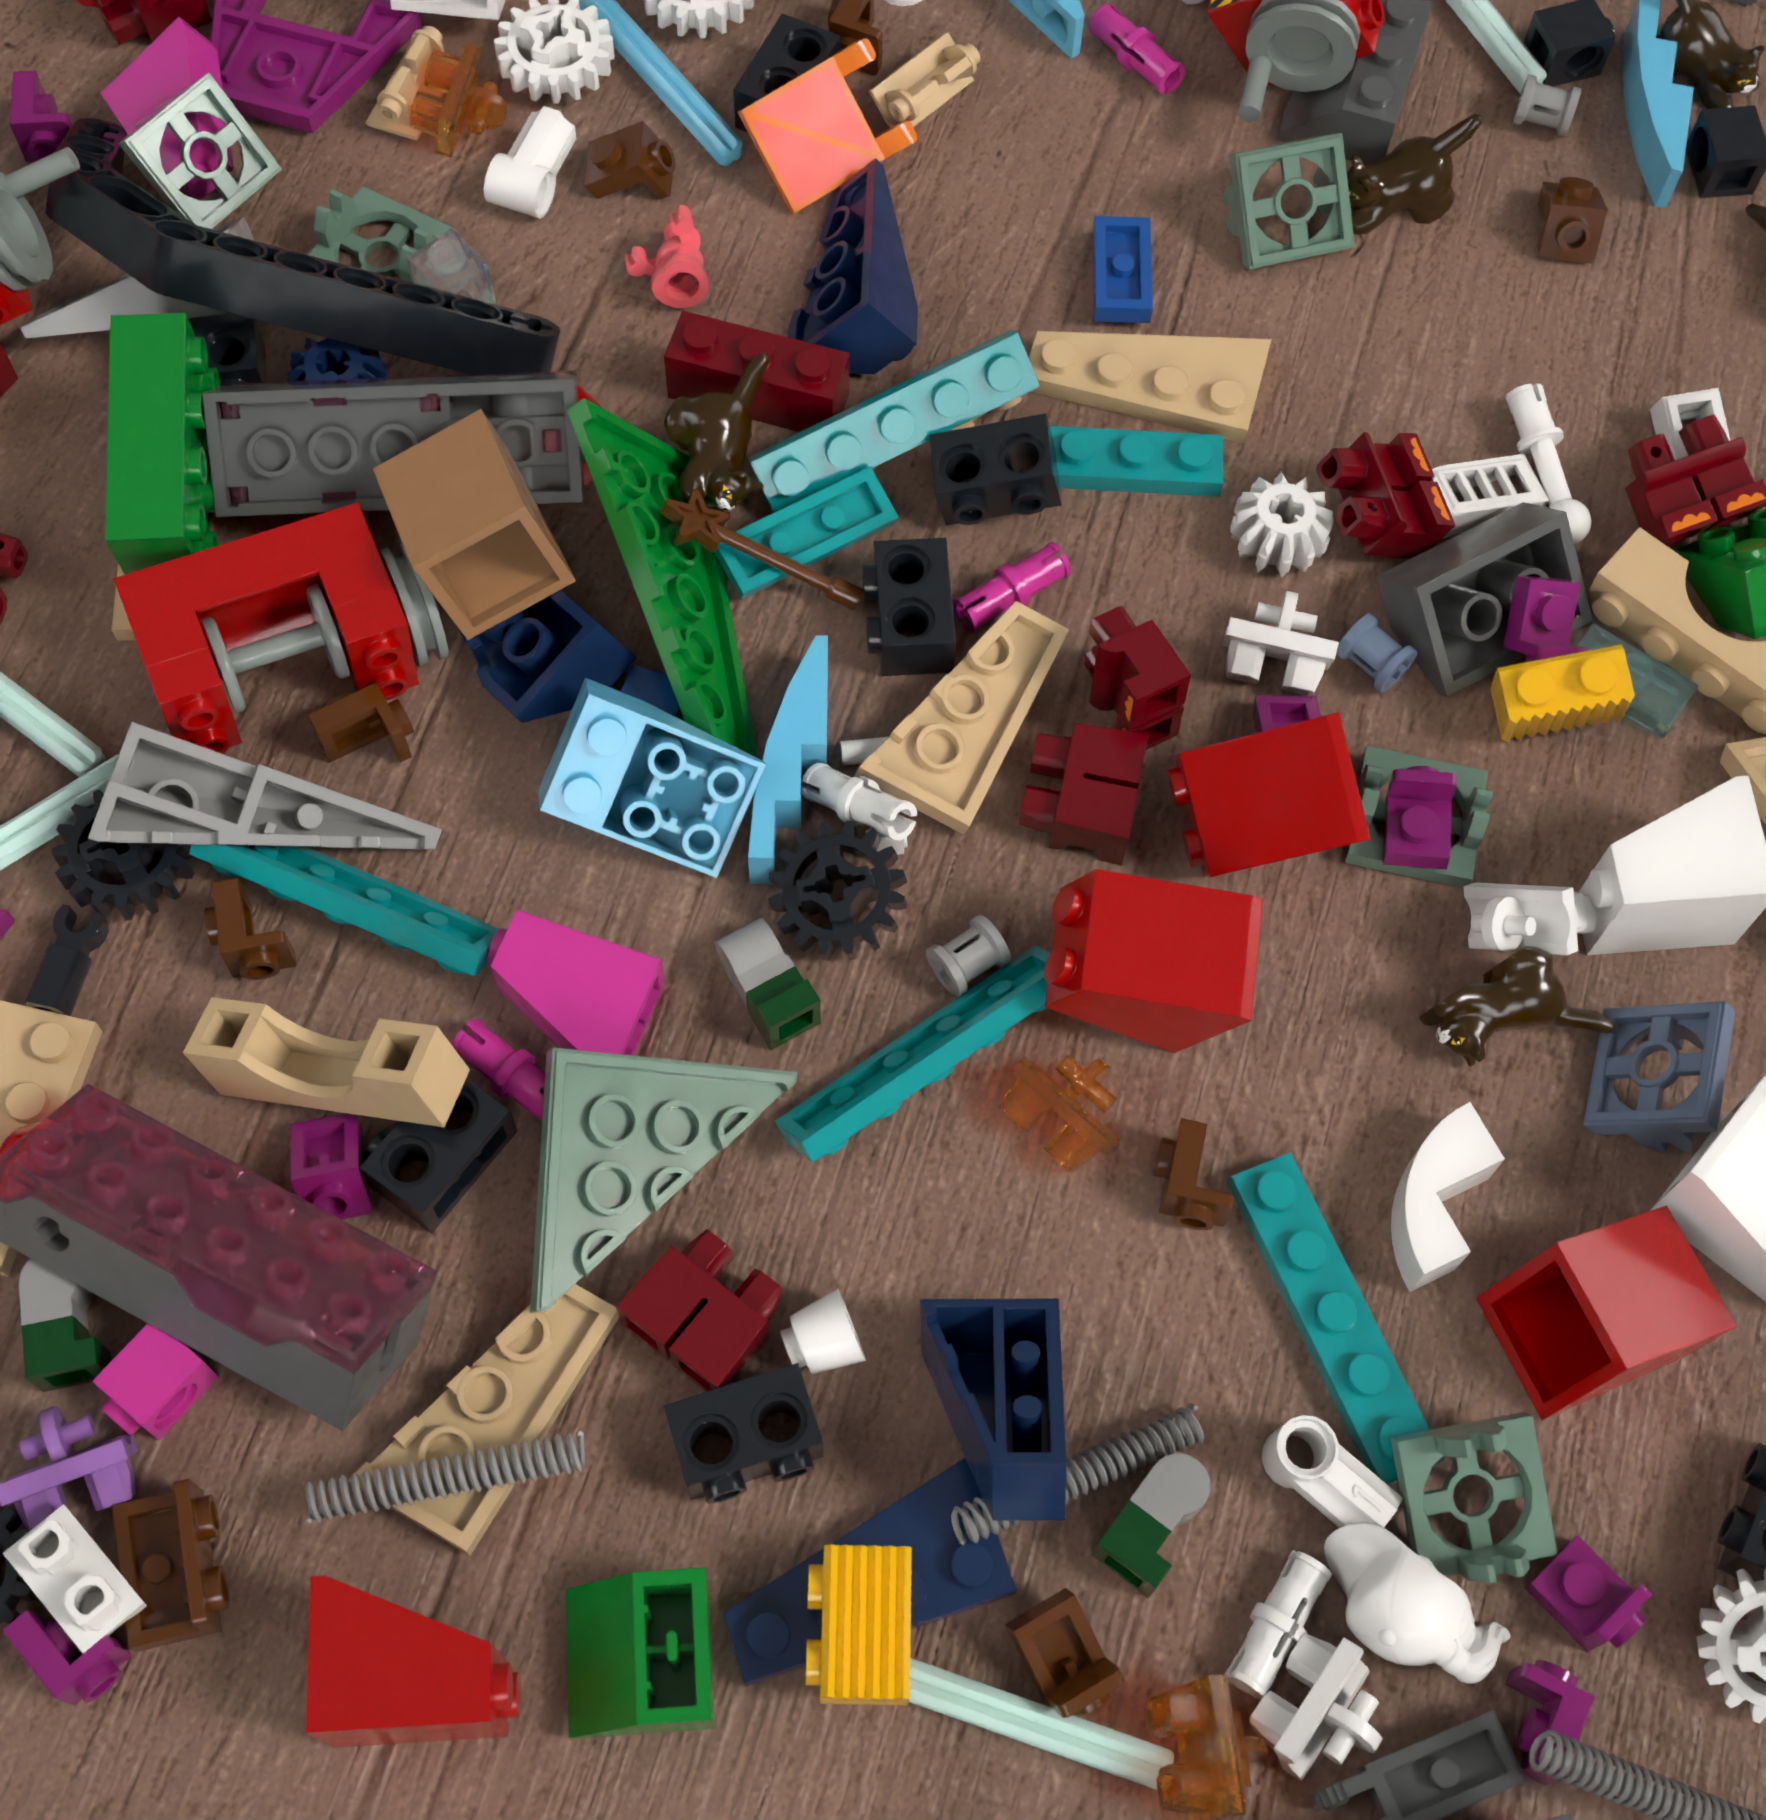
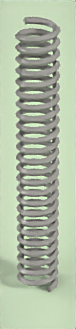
M1190 1403L1186 1409L1181 1407L1178 1408L1176 1413L1173 1411L1169 1412L1167 1417L1159 1416L1158 1421L1150 1420L1148 1426L1141 1424L1138 1430L1133 1428L1129 1434L1124 1432L1121 1433L1119 1438L1112 1437L1110 1443L1103 1441L1100 1447L1094 1445L1090 1451L1085 1449L1082 1451L1081 1456L1073 1454L1071 1460L1066 1458L1067 1465L1070 1466L1071 1470L1070 1473L1066 1468V1504L1068 1503L1069 1496L1077 1500L1079 1492L1087 1495L1089 1488L1097 1491L1098 1483L1106 1487L1108 1479L1116 1482L1118 1475L1126 1478L1127 1470L1135 1474L1137 1466L1145 1469L1147 1462L1155 1465L1156 1458L1160 1460L1166 1454L1175 1453V1450L1183 1452L1185 1445L1193 1448L1194 1441L1202 1444L1204 1440L1202 1427L1194 1414L1191 1413V1410L1197 1411L1199 1406ZM1105 1448L1109 1449V1454L1105 1451ZM1095 1452L1099 1453V1458L1095 1455ZM1086 1456L1089 1457L1090 1464H1089V1462L1086 1460ZM1077 1460L1080 1462V1468L1076 1464ZM978 1497L974 1498L973 1503L964 1502L962 1508L954 1506L951 1514L955 1535L962 1545L965 1544L966 1540L959 1525L958 1513L962 1516L964 1528L969 1539L976 1544L979 1541V1534L982 1538L988 1539L989 1530L993 1534L998 1535L999 1526L1004 1530H1008L1009 1521L1015 1526L1019 1524V1520H992L983 1498ZM978 1504L982 1507L983 1515L978 1509ZM968 1508L972 1511L973 1520L968 1514Z
M579 1429L576 1433L577 1450L572 1433L567 1432L565 1435L566 1453L562 1437L556 1434L554 1437L555 1457L551 1440L545 1436L543 1439L544 1460L539 1440L534 1438L532 1441L533 1463L528 1443L523 1440L520 1444L522 1466L517 1446L512 1442L509 1446L511 1470L506 1449L501 1444L498 1447L500 1473L494 1449L490 1446L487 1449L488 1473L483 1451L478 1448L475 1452L477 1476L472 1455L469 1451H466L464 1454L466 1480L460 1455L455 1453L453 1456L455 1483L449 1458L444 1455L442 1458L444 1486L437 1459L433 1457L430 1461L432 1487L428 1476L427 1464L424 1460H421L419 1463L421 1490L417 1480L415 1464L410 1462L408 1464L410 1494L406 1484L404 1467L401 1464L396 1467L399 1494H397L393 1470L387 1466L385 1469L387 1498L383 1487L381 1471L376 1468L374 1471L376 1501L372 1492L370 1473L365 1470L362 1474L365 1502H363L360 1491L359 1477L356 1473H353L351 1476L353 1505L349 1496L347 1477L342 1474L339 1479L342 1509L338 1500L337 1485L334 1478L330 1477L328 1480L331 1498L330 1509L326 1500L324 1481L319 1479L316 1484L319 1498V1513L315 1504L313 1484L308 1481L305 1485L308 1502L306 1521L311 1523L314 1519L321 1523L325 1517L332 1521L336 1514L344 1518L347 1513L355 1517L359 1510L364 1514H367L370 1508L378 1512L381 1506L389 1510L393 1503L401 1507L404 1502L412 1505L416 1499L423 1503L427 1496L435 1501L438 1495L446 1499L450 1492L457 1497L461 1489L466 1494H469L472 1487L480 1492L484 1485L491 1490L495 1483L502 1488L506 1480L514 1486L517 1478L525 1484L529 1476L534 1481H537L540 1473L544 1478L548 1479L551 1471L559 1477L562 1468L569 1475L574 1467L581 1473L585 1467L584 1432Z
M1547 1730L1541 1733L1531 1746L1529 1761L1531 1768L1535 1772L1541 1771L1545 1776L1551 1775L1555 1780L1561 1779L1565 1784L1571 1783L1575 1788L1581 1787L1585 1792L1591 1791L1595 1796L1601 1795L1605 1800L1611 1799L1615 1804L1621 1803L1625 1808L1631 1807L1635 1812L1641 1811L1644 1816L1650 1815L1654 1820H1676V1818L1677 1820H1714V1818L1715 1820H1741L1740 1817L1742 1816L1743 1820H1766V1816L1755 1813L1751 1809H1745L1741 1805H1735L1731 1801L1715 1797L1711 1793H1706L1701 1789H1696L1673 1778H1668L1663 1774H1658L1654 1770H1648L1644 1766H1638L1634 1762H1628L1624 1758H1618L1614 1754H1608L1604 1750H1598L1594 1746H1588L1584 1742H1578L1574 1738H1568L1564 1734H1558L1554 1730ZM1546 1738L1547 1742L1541 1750L1539 1765H1537L1536 1753L1541 1742ZM1556 1742L1557 1746L1553 1750V1744ZM1566 1746L1567 1750L1563 1754V1748ZM1576 1750L1577 1754L1573 1758V1752ZM1586 1754L1587 1758L1583 1762V1755ZM1596 1758L1597 1761L1593 1765V1759Z

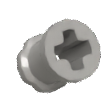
M1528 74L1512 123L1521 125L1524 121H1529L1554 128L1558 136L1566 137L1582 88L1573 86L1567 91L1538 83L1536 76Z
M981 914L969 921L970 928L944 946L934 944L926 949L928 963L936 977L948 992L958 997L967 991L968 982L995 965L1001 968L1011 962V954L1002 935L993 923Z

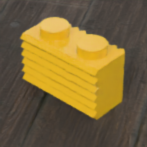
M1622 644L1499 667L1495 671L1496 675H1494L1491 685V695L1501 739L1507 743L1513 737L1521 741L1525 734L1533 739L1537 732L1544 736L1547 735L1549 730L1558 734L1561 728L1570 732L1574 725L1580 729H1583L1586 723L1595 727L1598 721L1607 725L1611 718L1619 723L1635 696Z
M829 1544L824 1545V1563L809 1564L808 1609L822 1610V1639H807L806 1685H820V1704L908 1706L910 1700L912 1547L890 1545L838 1546Z

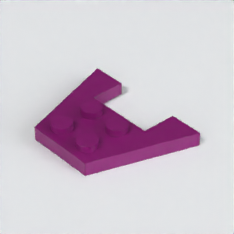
M215 0L211 42L218 52L223 91L241 115L314 133L411 38L414 31L421 29L424 24L421 12L391 10V3L388 1L370 0L352 36L349 37L262 15L260 12L267 0Z

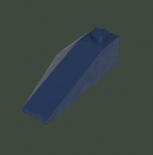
M875 158L835 190L818 240L826 247L825 252L817 266L808 270L803 283L811 293L805 310L801 308L794 311L788 327L789 338L850 353L849 373L876 374L891 362L904 359L914 346L917 345L918 305L884 166Z
M561 590L470 640H467L460 631L465 645L472 649L479 666L476 672L482 686L522 723L572 710L585 678L611 687L637 658Z

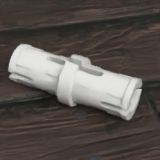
M819 762L813 764L803 776V782L820 789L817 791L808 786L801 787L803 796L811 802L819 803L836 811L839 819L845 823L848 820L853 821L856 827L858 824L861 826L866 825L885 834L894 841L905 839L915 827L916 821L898 814L902 812L911 817L917 816L915 805L907 800H901L881 791L878 784L865 776L852 778L832 769L825 763Z
M1291 1551L1288 1561L1265 1603H1257L1253 1609L1250 1618L1254 1623L1238 1654H1236L1230 1667L1227 1668L1224 1674L1226 1680L1256 1699H1262L1268 1693L1279 1668L1292 1646H1296L1301 1636L1307 1634L1303 1626L1318 1596L1332 1576L1331 1571L1325 1565L1303 1552Z

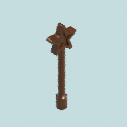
M698 489L691 491L686 503L667 499L660 510L661 514L678 526L673 540L678 546L695 539L708 551L714 553L722 542L824 591L826 598L851 610L857 607L862 597L863 588L838 576L830 578L724 527L729 514L724 511L707 508Z

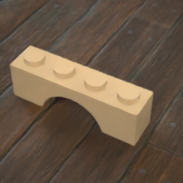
M1639 527L1598 572L1587 592L1590 610L1602 623L1615 627L1642 646L1651 658L1664 662L1691 681L1695 688L1703 695L1715 698L1743 718L1744 722L1752 730L1766 735V641L1735 639L1709 626L1694 610L1687 595L1685 582L1689 561Z
M211 997L183 1051L188 1060L220 1095L445 1127L470 1071L439 1027L435 1025L379 1018L370 1039L348 1041L324 1036L299 1026L280 1015L267 1004Z

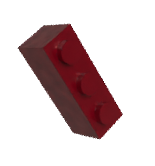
M682 310L664 354L668 398L675 400L682 395L698 397L707 392L733 391L745 366L759 353H766L769 356V363L749 408L752 420L801 432L843 412L849 396L850 353Z

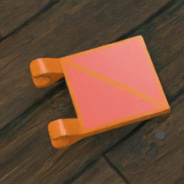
M868 39L852 43L830 58L737 112L791 214L798 212L838 188L875 158L881 162L913 144L918 139L917 133L910 121L895 124L874 137L844 77L876 58V53Z

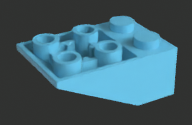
M585 678L539 787L540 811L717 878L767 764L645 701Z

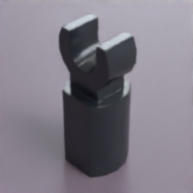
M63 904L56 911L53 919V929L57 934L55 944H49L25 1006L67 1016L72 1015L92 963L89 954L105 942L109 933V923L102 913L94 912L87 928L79 932H73L72 929L76 923L77 915L71 906Z

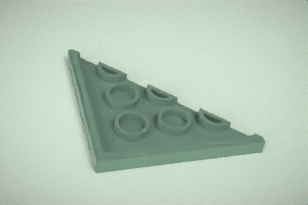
M563 1048L549 1049L546 1053L530 1313H544L555 1305L556 1301L576 1282L592 1271L626 1239L625 1237L690 1181L698 1170L739 1136L783 1092L789 1090L797 1082V1072Z

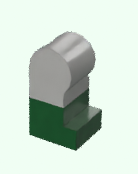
M758 918L715 941L716 951L723 968L770 1051L821 1024L820 998L808 979L804 980L789 955L784 954L775 934L763 918Z
M30 1259L20 1272L18 1284L25 1378L43 1392L91 1383L111 1362L110 1351L95 1337L89 1336L86 1310H88L94 1298V1293Z
M1173 1453L1160 1459L1101 1538L1091 1555L1149 1598L1173 1566L1157 1554L1158 1550L1175 1526L1189 1522L1198 1514L1210 1494V1478L1206 1468L1196 1458L1187 1454Z

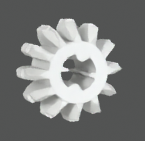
M1282 472L1274 479L1273 485L1258 477L1256 482L1252 484L1250 492H1242V495L1237 499L1234 509L1236 516L1232 519L1230 531L1232 533L1231 538L1239 541L1237 547L1239 558L1256 556L1255 565L1258 572L1267 567L1268 564L1275 565L1281 577L1289 572L1291 565L1305 572L1312 565L1314 557H1321L1325 553L1330 541L1329 533L1334 520L1333 511L1324 508L1326 504L1325 491L1308 493L1306 477L1296 485L1289 484Z

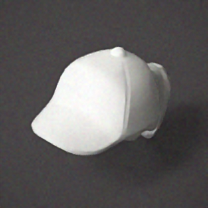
M1351 1523L1338 1528L1328 1536L1324 1545L1326 1561L1348 1598L1346 1623L1361 1643L1375 1654L1396 1664L1422 1666L1435 1663L1441 1666L1447 1673L1455 1676L1457 1680L1467 1684L1478 1683L1490 1673L1496 1664L1501 1644L1508 1641L1511 1637L1509 1631L1497 1622L1475 1627L1470 1602L1465 1591L1455 1582L1438 1572L1428 1558L1417 1555L1393 1533L1373 1523Z

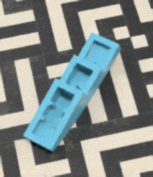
M1637 0L1624 32L1622 83L1625 115L1636 161L1654 206L1666 208L1683 172L1694 87L1672 83L1677 42L1656 38L1661 0Z
M816 635L787 687L767 739L762 760L767 765L757 785L753 800L748 852L750 884L772 885L768 878L770 872H775L776 828H801L802 773H806L813 764L818 762L827 764L828 635Z

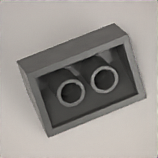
M1381 0L1385 20L1379 30L1375 53L1355 59L1353 69L1343 81L1325 90L1310 92L1292 91L1277 141L1285 143L1337 132L1343 134L1345 159L1352 161V156L1358 155L1363 162L1370 164L1386 156L1433 2L1425 0Z
M1522 502L1377 576L1392 631L1404 647L1411 645L1418 654L1415 662L1440 695L1448 697L1497 671V668L1507 666L1527 655L1503 647L1516 575L1567 579L1581 583L1572 631L1593 621L1565 511Z

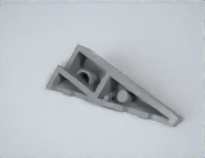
M131 721L88 839L95 842L434 850L436 849L442 829L258 764V766Z

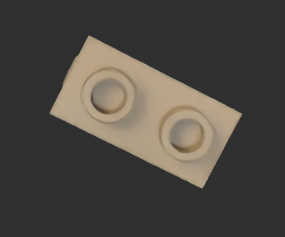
M424 26L423 29L414 31L411 36V43L385 89L380 91L377 96V103L366 121L367 126L412 140H418L461 63V57L444 52L443 37L436 28Z
M945 32L870 89L869 93L888 127L904 121H910L914 127L974 81L972 75L976 72L977 64L981 60L980 54L972 44L968 43L965 46L955 45L949 32Z

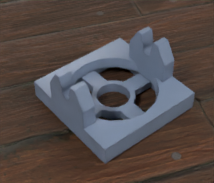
M1726 1001L1604 1009L1603 1015L1615 1023V1032L1611 1034L1599 1033L1583 1126L1593 1135L1627 1134L1638 1145L1659 1153H1666L1667 1143L1674 1145V1147L1683 1152H1691L1695 1132H1717L1736 1011ZM1649 1035V1040L1639 1045L1631 1056H1625L1635 1042ZM1684 1039L1690 1041L1698 1048L1704 1049L1703 1052L1680 1053L1678 1050H1683ZM1656 1051H1668L1671 1055V1062L1666 1072L1657 1079H1642L1640 1067L1645 1058ZM1700 1075L1697 1087L1687 1099L1671 1109L1661 1110L1664 1089L1671 1086L1679 1076ZM1631 1078L1641 1087L1637 1111H1633L1621 1102L1616 1093V1079Z

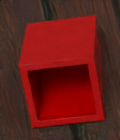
M1339 712L1176 754L1174 758L1177 767L1167 770L1176 807L1186 804L1192 829L1182 831L1190 866L1192 868L1201 866L1204 877H1214L1371 840Z
M1094 869L1060 888V892L1054 901L1052 908V918L1055 922L1053 946L1044 969V977L1048 982L1045 1007L1171 1053H1176L1252 1021L1263 899L1253 895Z
M1667 1205L1556 1242L1476 1297L1542 1421L1688 1356L1737 1327Z
M328 1576L310 1577L306 1733L333 1748L508 1737V1718L520 1717L521 1712L519 1672H512L511 1663L490 1642Z

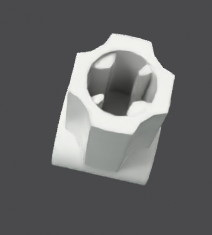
M543 106L540 111L531 112L507 155L498 153L492 159L484 182L485 200L532 217L543 218L548 212L554 197L556 175L576 140L575 125L568 122L560 111Z
M1302 1415L1290 1419L1268 1436L1262 1447V1462L1265 1472L1269 1477L1284 1488L1296 1490L1339 1528L1358 1522L1373 1523L1384 1528L1403 1500L1398 1493L1338 1443L1335 1432L1331 1427L1315 1416ZM1288 1436L1300 1437L1310 1445L1314 1454L1311 1469L1299 1468L1288 1458L1286 1452Z

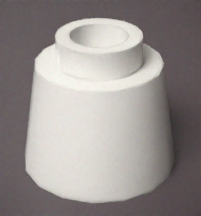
M838 1288L790 1316L792 1327L780 1331L792 1364L798 1363L799 1368L807 1365L812 1374L866 1361L858 1335Z

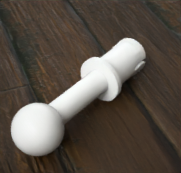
M1532 384L1519 386L1506 395L1507 404L1521 439L1517 443L1518 452L1524 455L1532 454L1543 489L1549 498V508L1567 513L1574 544H1577L1589 533L1591 515L1583 503L1572 499L1555 445L1564 438L1563 431L1554 425L1546 402L1543 385L1535 384L1532 386Z

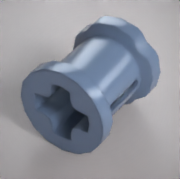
M1368 613L1359 619L1338 644L1336 654L1341 659H1351L1375 680L1374 688L1380 693H1384L1405 674L1418 653L1411 645L1402 647L1377 626L1379 620Z

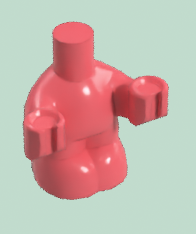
M679 205L677 213L671 212L669 214L670 223L663 230L665 242L660 246L657 256L649 258L644 248L634 246L632 254H625L627 272L634 277L643 275L652 277L651 289L654 296L660 302L673 308H690L698 305L707 297L709 283L707 273L703 268V255L699 250L701 237L694 227L691 210L685 205Z

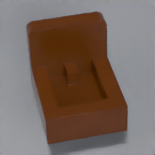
M833 0L828 14L829 31L841 35V50L852 43L868 39L876 53V58L857 70L876 76L882 67L883 33L881 30L871 27L874 22V0Z
M644 121L638 122L588 142L584 186L598 199L643 182L659 199H663L671 195L672 174L675 170L674 154L668 143L659 139Z
M1564 177L1560 179L1559 183H1542L1538 205L1545 221L1538 249L1542 258L1582 263L1594 262L1608 209L1598 187H1593L1592 182L1577 177Z
M376 682L350 695L335 696L326 701L320 709L308 714L318 743L329 763L385 736L400 763L412 757L405 736L414 733L412 724L400 701L396 699L387 703Z
M239 879L212 882L214 906L204 910L207 935L212 946L218 945L219 953L233 978L242 976L253 980L266 979L278 974L280 969L295 967L297 965L295 951L284 931L255 934L252 904Z
M1181 1118L1173 1139L1162 1137L1158 1149L1154 1176L1165 1178L1159 1213L1174 1216L1173 1220L1175 1223L1189 1229L1210 1230L1214 1225L1223 1227L1233 1210L1235 1196L1196 1186L1207 1124Z
M1064 1588L1005 1624L1041 1698L1062 1718H1068L1072 1715L1082 1716L1097 1710L1107 1702L1110 1697L1109 1692L1125 1682L1118 1666L1105 1657L1075 1594L1067 1588Z

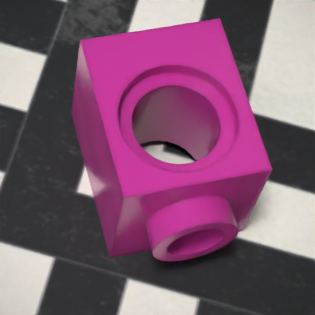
M147 1323L92 1382L110 1397L100 1409L122 1429L132 1436L142 1426L160 1441L215 1382L218 1376L181 1341Z

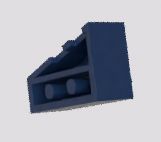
M1059 1298L920 1299L922 1357L992 1520H1065L1067 1462Z

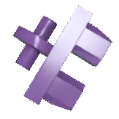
M53 1406L40 1411L41 1433L19 1441L20 1450L25 1460L49 1453L52 1461L11 1475L6 1478V1481L0 1483L1 1506L14 1502L26 1528L32 1530L63 1504L69 1509L61 1484L82 1476L85 1478L96 1511L133 1498L137 1492L130 1457L137 1453L139 1449L134 1434L131 1436L125 1433L75 1452V1442L96 1435L93 1420L90 1415L67 1423L60 1409L57 1406Z

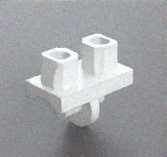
M1286 591L1281 607L1260 602L1257 606L1254 620L1277 625L1276 627L1230 617L1222 646L1228 647L1226 677L1241 682L1257 684L1264 656L1287 661L1281 690L1301 696H1312L1323 676L1324 670H1328L1335 660L1339 642L1290 631L1293 628L1314 633L1318 616L1295 611L1299 593Z
M1472 883L1463 886L1464 898L1469 904L1471 912V928L1468 935L1469 948L1510 953L1512 951L1517 952L1525 946L1541 948L1550 954L1569 955L1578 951L1577 933L1585 930L1587 926L1585 896L1582 892H1574L1573 887L1495 883Z
M64 1504L3 1552V1555L83 1654L102 1637L110 1635L119 1626L137 1615L147 1606Z
M1303 1634L1289 1655L1286 1664L1289 1675L1311 1688L1303 1703L1297 1708L1274 1692L1269 1691L1263 1696L1250 1716L1249 1722L1253 1731L1275 1750L1283 1770L1301 1782L1333 1731L1334 1734L1324 1748L1323 1754L1339 1765L1343 1763L1353 1745L1368 1753H1375L1383 1739L1367 1723L1379 1705V1701L1375 1697L1360 1690L1349 1710L1347 1709L1370 1671L1360 1660L1364 1654L1363 1649L1346 1638H1343L1338 1647H1335L1328 1642L1308 1634Z

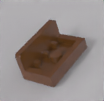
M189 1478L175 1481L173 1483L174 1491L112 1505L119 1572L147 1605L137 1615L125 1622L128 1649L134 1652L222 1632L220 1610L229 1608L230 1597L223 1567L221 1565H213L210 1539L217 1538L220 1535L218 1510L214 1497L211 1494L204 1496V1491Z

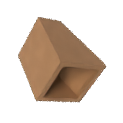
M482 409L372 468L412 568L467 640L576 582L508 448Z

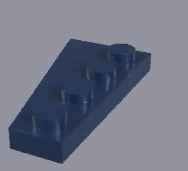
M963 1458L831 1543L838 1546L890 1545L912 1547L911 1630L1015 1595L1017 1591L998 1535L993 1534L989 1530L988 1539L982 1538L979 1534L978 1544L973 1543L966 1533L962 1516L959 1513L958 1521L966 1540L965 1544H960L955 1535L951 1519L954 1506L962 1508L966 1501L973 1503L975 1497L983 1498L966 1458ZM978 1504V1509L983 1515L982 1507ZM968 1508V1514L973 1520L972 1511ZM824 1548L723 1613L745 1687L805 1667L807 1639H822V1610L808 1609L809 1564L824 1563Z

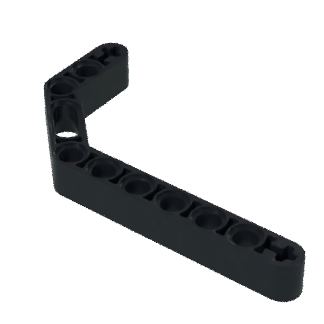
M95 118L78 119L55 150L57 152L66 147L72 149L79 161L80 169L49 183L45 214L155 293L473 376L550 374L561 331L555 323L543 317L194 225L122 175L125 151L118 143L127 136V132L123 127L115 123Z

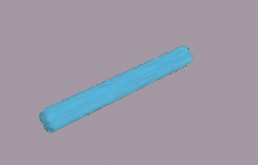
M579 0L580 10L583 11L585 8L594 5L597 8L598 20H608L610 36H613L614 48L718 164L729 166L734 160L741 158L743 142L740 137L615 0Z

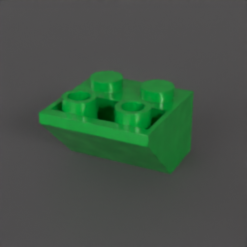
M1766 509L1748 515L1747 522L1732 528L1721 527L1703 531L1697 535V541L1674 550L1689 561L1686 577L1717 625L1753 639L1766 635Z
M706 1567L631 1572L566 1589L568 1726L570 1740L716 1729L710 1589Z

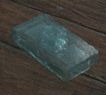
M1593 623L1578 646L1594 650L1622 644L1635 693L1624 715L1664 739L1699 685Z

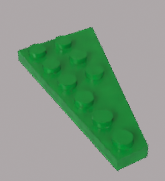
M583 398L566 410L686 723L758 758L724 569L715 553L708 551L695 539L679 546L676 545L673 540L678 526L660 513L667 499L685 503L679 485L680 476L689 461V456Z

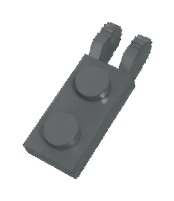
M1494 1710L1363 1765L1358 1768L1360 1774L1309 1796L1316 1811L1321 1809L1329 1811L1347 1803L1351 1796L1368 1790L1380 1816V1819L1377 1820H1439L1527 1780Z

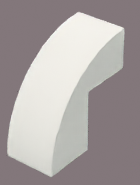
M1471 1102L1453 1111L1431 1131L1406 1167L1395 1193L1391 1217L1392 1245L1399 1271L1409 1292L1456 1270L1471 1252L1442 1202L1489 1180L1505 1160Z

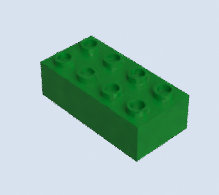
M186 313L110 316L105 541L124 574L219 545L216 532L210 531V513L215 512L202 393L221 385L217 368L208 367V352L203 336H195Z

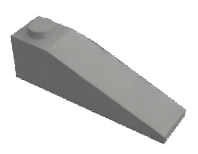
M244 216L215 229L223 233L254 240ZM125 273L114 279V284L107 287L100 285L31 318L20 329L25 338L110 330L111 315L186 313L188 318L229 314V312L155 293Z

